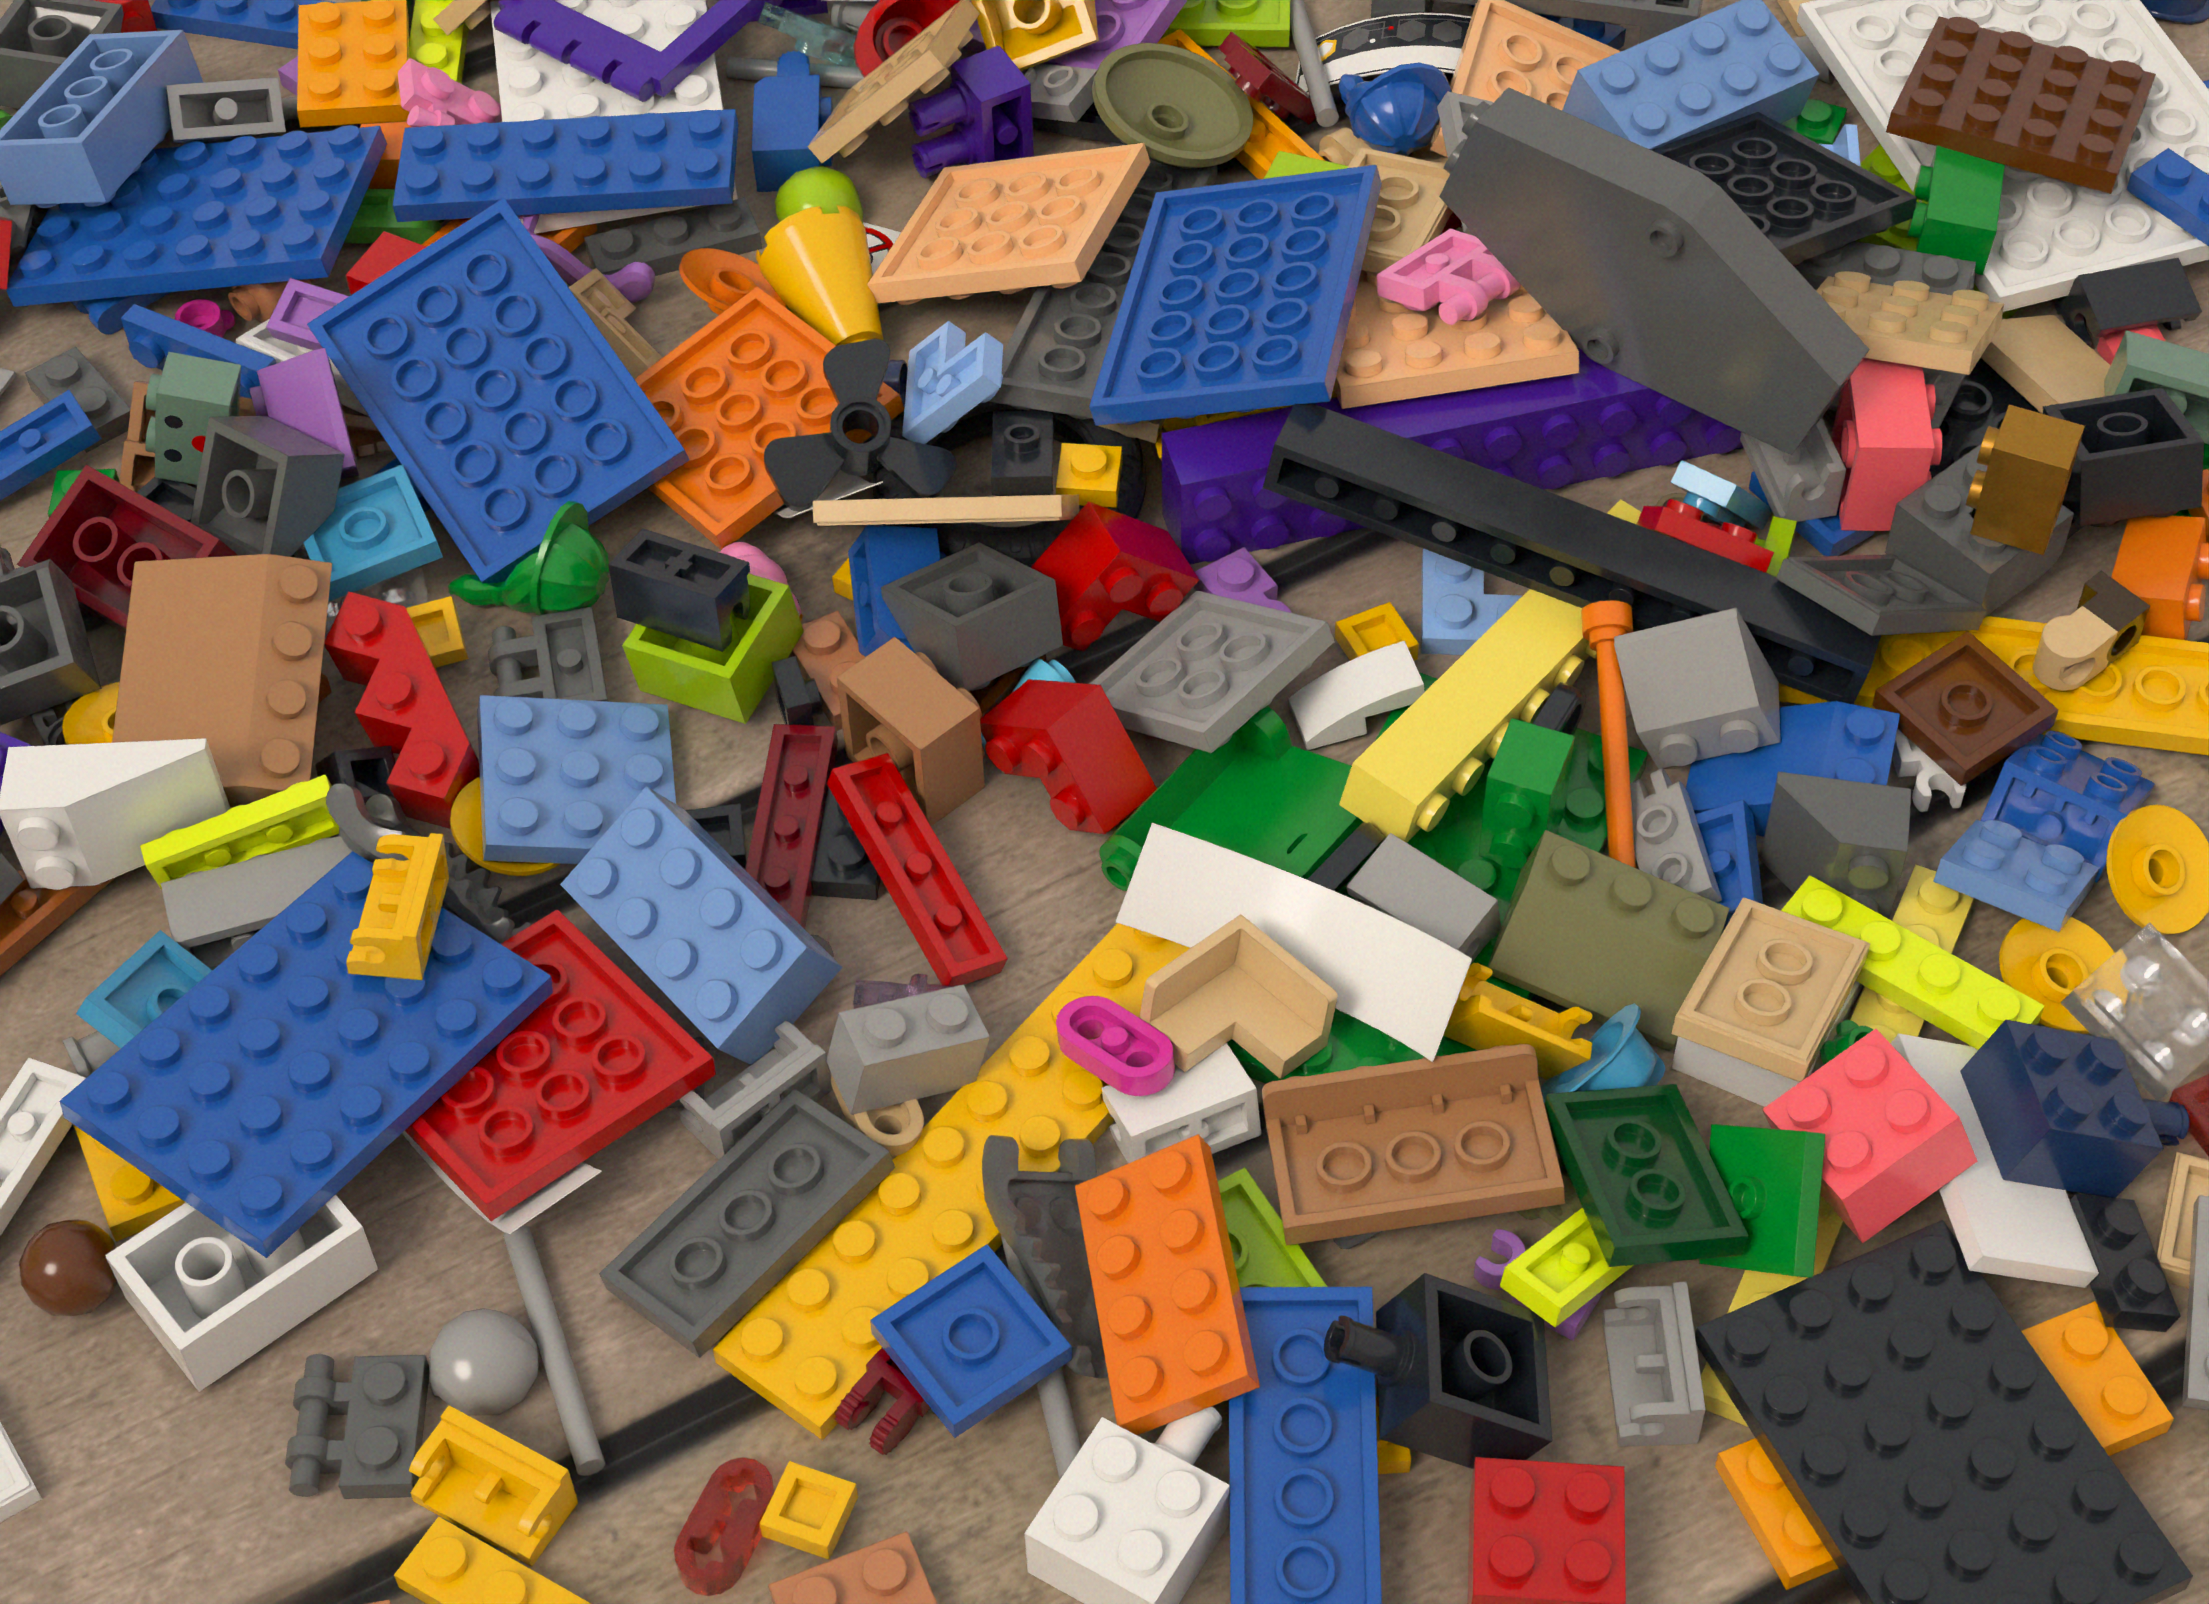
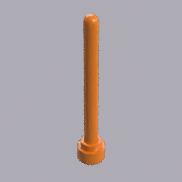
M1599 601L1583 607L1581 619L1583 638L1589 641L1590 649L1596 651L1608 851L1610 858L1636 868L1625 692L1614 647L1615 636L1633 632L1632 607L1628 603L1621 601Z

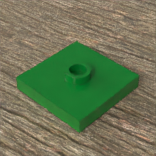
M1711 1124L1709 1154L1749 1237L1742 1255L1699 1259V1264L1813 1278L1825 1134Z

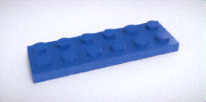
M701 110L405 128L392 206L397 222L473 218L503 198L517 216L733 204L739 127L736 110Z
M1240 1287L1260 1387L1229 1399L1231 1604H1382L1375 1374L1343 1363L1338 1364L1328 1361L1324 1354L1326 1333L1334 1320L1339 1321L1338 1316H1347L1356 1322L1374 1327L1372 1287Z

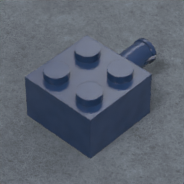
M2005 1020L1960 1070L2001 1176L2006 1181L2116 1198L2164 1149L2163 1145L2177 1146L2180 1144L2177 1137L2184 1139L2189 1129V1115L2184 1105L2178 1102H2162L2141 1098L2127 1066L2125 1055L2117 1041L2113 1039Z

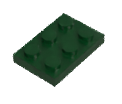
M1676 1084L1547 1094L1544 1104L1552 1138L1608 1267L1739 1256L1743 1254L1749 1235Z

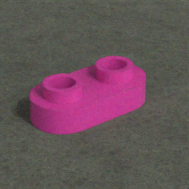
M1100 996L1080 997L1067 1003L1058 1013L1056 1027L1059 1047L1063 1054L1116 1090L1127 1095L1145 1096L1162 1090L1173 1079L1175 1064L1173 1046L1169 1038L1114 1001Z

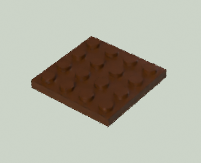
M1939 16L1891 111L1886 132L2111 194L2143 113L2156 74L2143 71L2139 65L2130 61L2117 60L2109 62L2090 57L2085 51L2077 47H2053L2034 42L2030 36L2015 31L2000 33L1981 28L1976 22L1968 18L1952 17L1947 19Z

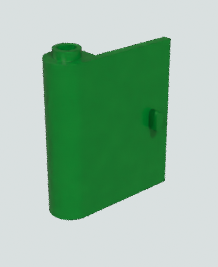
M1266 706L1255 713L1232 734L1231 739L1226 744L1218 747L1214 752L1210 753L1195 749L1105 841L1099 850L1103 874L1116 888L1127 891L1151 824L1154 823L1232 850L1307 880L1364 822L1339 805L1352 766L1292 746L1286 725L1274 710Z

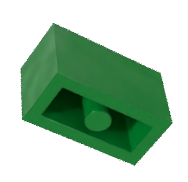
M1937 145L1931 166L1920 165L1914 186L1913 195L1917 197V200L1922 201V203L1916 202V208L1912 219L1909 221L1907 236L1917 238L1915 252L1976 262L1975 274L1983 275L1997 232L2005 165Z
M1511 718L1487 775L1478 856L1494 860L1507 868L1522 869L1544 831L1547 830L1557 834L1564 817L1575 736Z

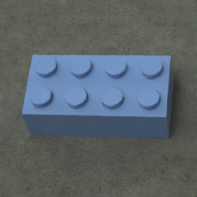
M1740 0L1577 70L1562 111L1649 150H1653L1756 112H1760L1778 123L1792 119L1801 114L1820 74L1762 0Z
M183 30L89 34L0 130V182L10 205L35 204L39 208H49L62 203H83L85 206L94 207L105 204L115 197L118 188L132 173L140 168L144 158L157 144L165 139L166 133L171 129L166 85L204 83Z
M647 786L560 884L717 1049L750 1065L766 1055L772 1049L774 1043L780 1039L774 1029L784 1021L793 1024L843 968L683 808Z

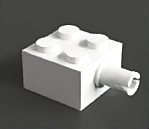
M1211 1406L1168 1423L1156 1443H1150L1102 1417L1024 1533L1028 1573L1084 1604H1179L1229 1525L1230 1485L1193 1466L1214 1432L1218 1431L1222 1425V1417L1218 1411Z

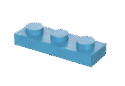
M1683 460L1680 461L1671 480L1672 484L1687 492L1683 503L1700 509L1704 515L1720 524L1728 522L1744 528L1745 524L1748 523L1763 530L1772 513L1769 505L1738 485Z

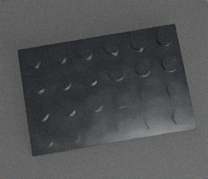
M1943 1220L1697 1327L1695 1333L1697 1347L1861 1604H2156L2187 1589L2193 1575L1981 1273L1969 1271L1959 1242Z

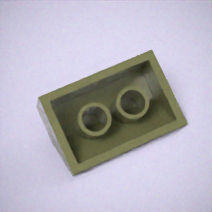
M1545 830L1528 857L1526 864L1521 869L1487 967L1492 969V976L1566 1008L1580 1007L1591 1012L1592 1019L1602 1023L1607 1022L1625 1006L1635 1003L1641 1008L1640 1018L1635 1027L1647 1042L1670 1051L1678 1036L1671 1034L1675 1016L1720 939L1730 908Z

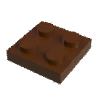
M1969 631L1876 689L1872 703L1875 709L1899 713L1897 729L1960 786L1966 784L2054 726L2059 710Z

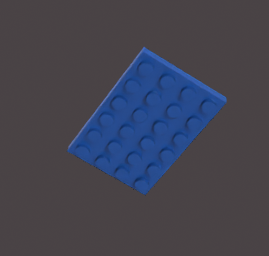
M347 125L333 131L314 133L292 131L283 136L255 139L252 136H243L227 142L204 144L200 141H193L179 147L152 149L141 162L140 168L125 180L116 191L115 197L109 202L94 207L85 206L83 203H62L49 207L11 276L6 292L13 306L18 307L289 281L290 278L305 280L329 277L386 149L387 142L381 126L358 128L353 125Z
M1377 165L1156 192L1089 405L1095 425L1118 423L1131 425L1146 420L1175 417L1188 419L1204 414L1233 411L1246 413L1261 408L1290 406L1295 403L1315 404L1330 401L1382 185Z
M504 198L307 323L322 348L326 349L328 357L400 463L403 464L404 469L483 584L505 581L518 563L531 554L539 552L550 521L566 502L576 501L584 505L588 512L589 526L690 460L685 449Z
M354 851L59 1101L65 1119L265 1258H268L553 993L552 978L549 974L441 907L423 980L348 974L346 961L349 951H352L353 948L350 939L353 930L359 927L373 877L372 868L374 865Z

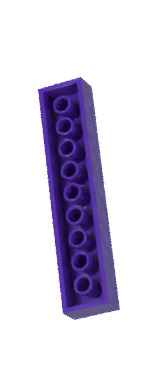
M1580 347L1577 348L1579 351V373L1345 409L1341 408L1337 397L1331 398L1328 402L1315 403L1318 406L1543 490L1557 489L1564 485L1602 477H1613L1621 473L1659 465H1670L1681 460L1711 454H1722L1744 448L1740 441L1741 431L1603 367L1601 364L1591 360ZM1293 406L1162 433V515L1169 534L1190 565L1219 560L1243 547L1248 552L1273 549L1285 544L1318 537H1330L1337 533L1366 528L1360 524L1263 488L1274 444Z

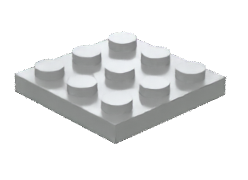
M1195 591L1090 684L1102 686L1124 728L1212 753L1218 747L1226 744L1231 739L1232 734L1255 713L1268 706L1272 702L1273 697L1297 675L1309 669L1314 660L1335 641L1327 621L1202 591Z

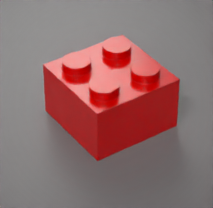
M1475 1457L1469 1497L1467 1604H1626L1624 1466Z

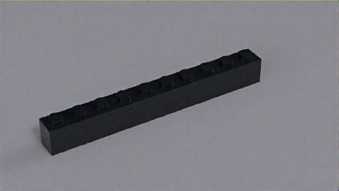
M1295 403L1273 447L1263 484L1264 489L1580 608L1599 601H1621L1628 603L1632 607L1633 628L1644 630L1737 608L1778 682L1828 702L1838 701L1854 704L1872 667L1881 635L1871 636L1776 579V576L1316 404Z

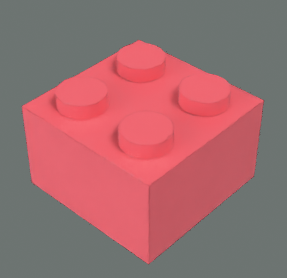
M1864 358L1842 388L1831 436L1846 468L1838 505L1841 530L1890 531L1896 504L1932 479L1931 472L1929 471L1930 465L1940 464L1942 433L1940 428L1931 427V421L1935 413L1934 384H1925L1923 367Z
M1876 1028L1762 1109L1772 1129L1825 1134L1820 1195L1862 1243L1978 1162L1959 1116Z

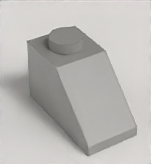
M278 77L166 85L172 136L175 143L186 144L200 141L208 144L232 141L243 136H252L256 139L283 136L286 133Z

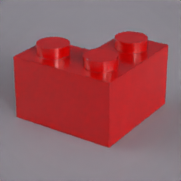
M1089 501L1031 566L1032 569L1055 579L1063 645L1083 652L1101 636L1105 627L1122 609L1161 622L1181 604L1182 599L1200 580L1167 530Z
M1028 679L980 719L981 733L987 742L985 750L992 763L1003 771L1004 774L1040 778L1051 797L1050 808L1053 814L1069 830L1106 834L1157 789L1101 685Z

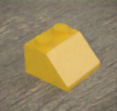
M971 0L973 6L980 13L976 19L986 50L1000 45L1020 71L1099 41L1095 0Z

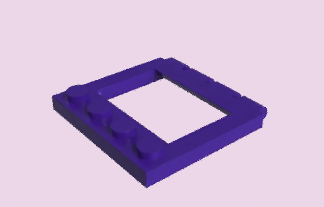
M500 0L498 2L500 12H498L494 19V28L517 41L530 44L532 48L564 64L570 63V66L605 84L610 83L613 88L645 102L654 94L665 97L773 0H719L661 52L555 0Z

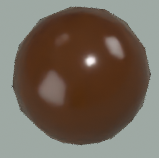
M75 1219L47 1224L28 1241L20 1258L21 1285L33 1304L52 1316H77L91 1313L112 1295L117 1284V1279L105 1256L117 1248L115 1242L108 1233L89 1221Z

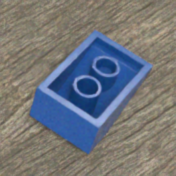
M1838 701L1779 707L1780 743L1757 747L1744 753H1730L1691 763L1686 791L1690 797L1694 813L1698 814L1743 799L1753 812L1756 835L1764 837L1778 771L1887 786L1900 714Z

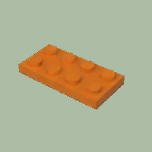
M1197 1134L1075 1185L1117 1425L1135 1435H1140L1259 1388L1260 1383L1211 1147L1204 1139Z

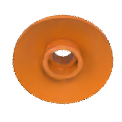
M712 248L694 249L682 257L679 265V273L682 280L691 291L706 301L708 307L718 315L757 286L786 307L783 300L761 274L759 264L732 252Z

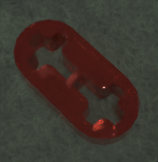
M742 1457L731 1459L720 1465L711 1475L677 1537L674 1556L678 1574L685 1587L695 1594L712 1596L722 1594L732 1588L741 1577L762 1538L759 1523L775 1489L772 1475L766 1466L757 1460ZM747 1484L754 1485L756 1501L744 1498L733 1517H729L732 1511L729 1490L741 1493ZM719 1535H721L719 1545L723 1562L710 1561L704 1570L698 1569L695 1552L708 1554Z

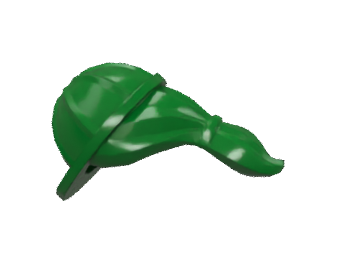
M568 501L559 508L550 521L539 552L531 554L518 563L505 581L483 584L477 575L464 574L454 579L448 585L450 595L459 596L462 600L472 605L485 606L495 604L500 607L507 605L513 610L523 613H535L538 616L591 607L604 594L605 586L609 581L608 553L603 544L588 531V512L584 505L576 501Z

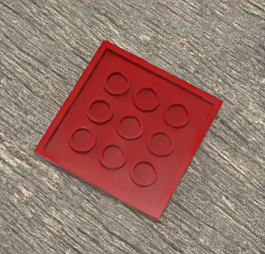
M558 909L501 943L504 947L549 974L552 978L553 993L405 1130L490 1221H493L716 1075L713 1057Z

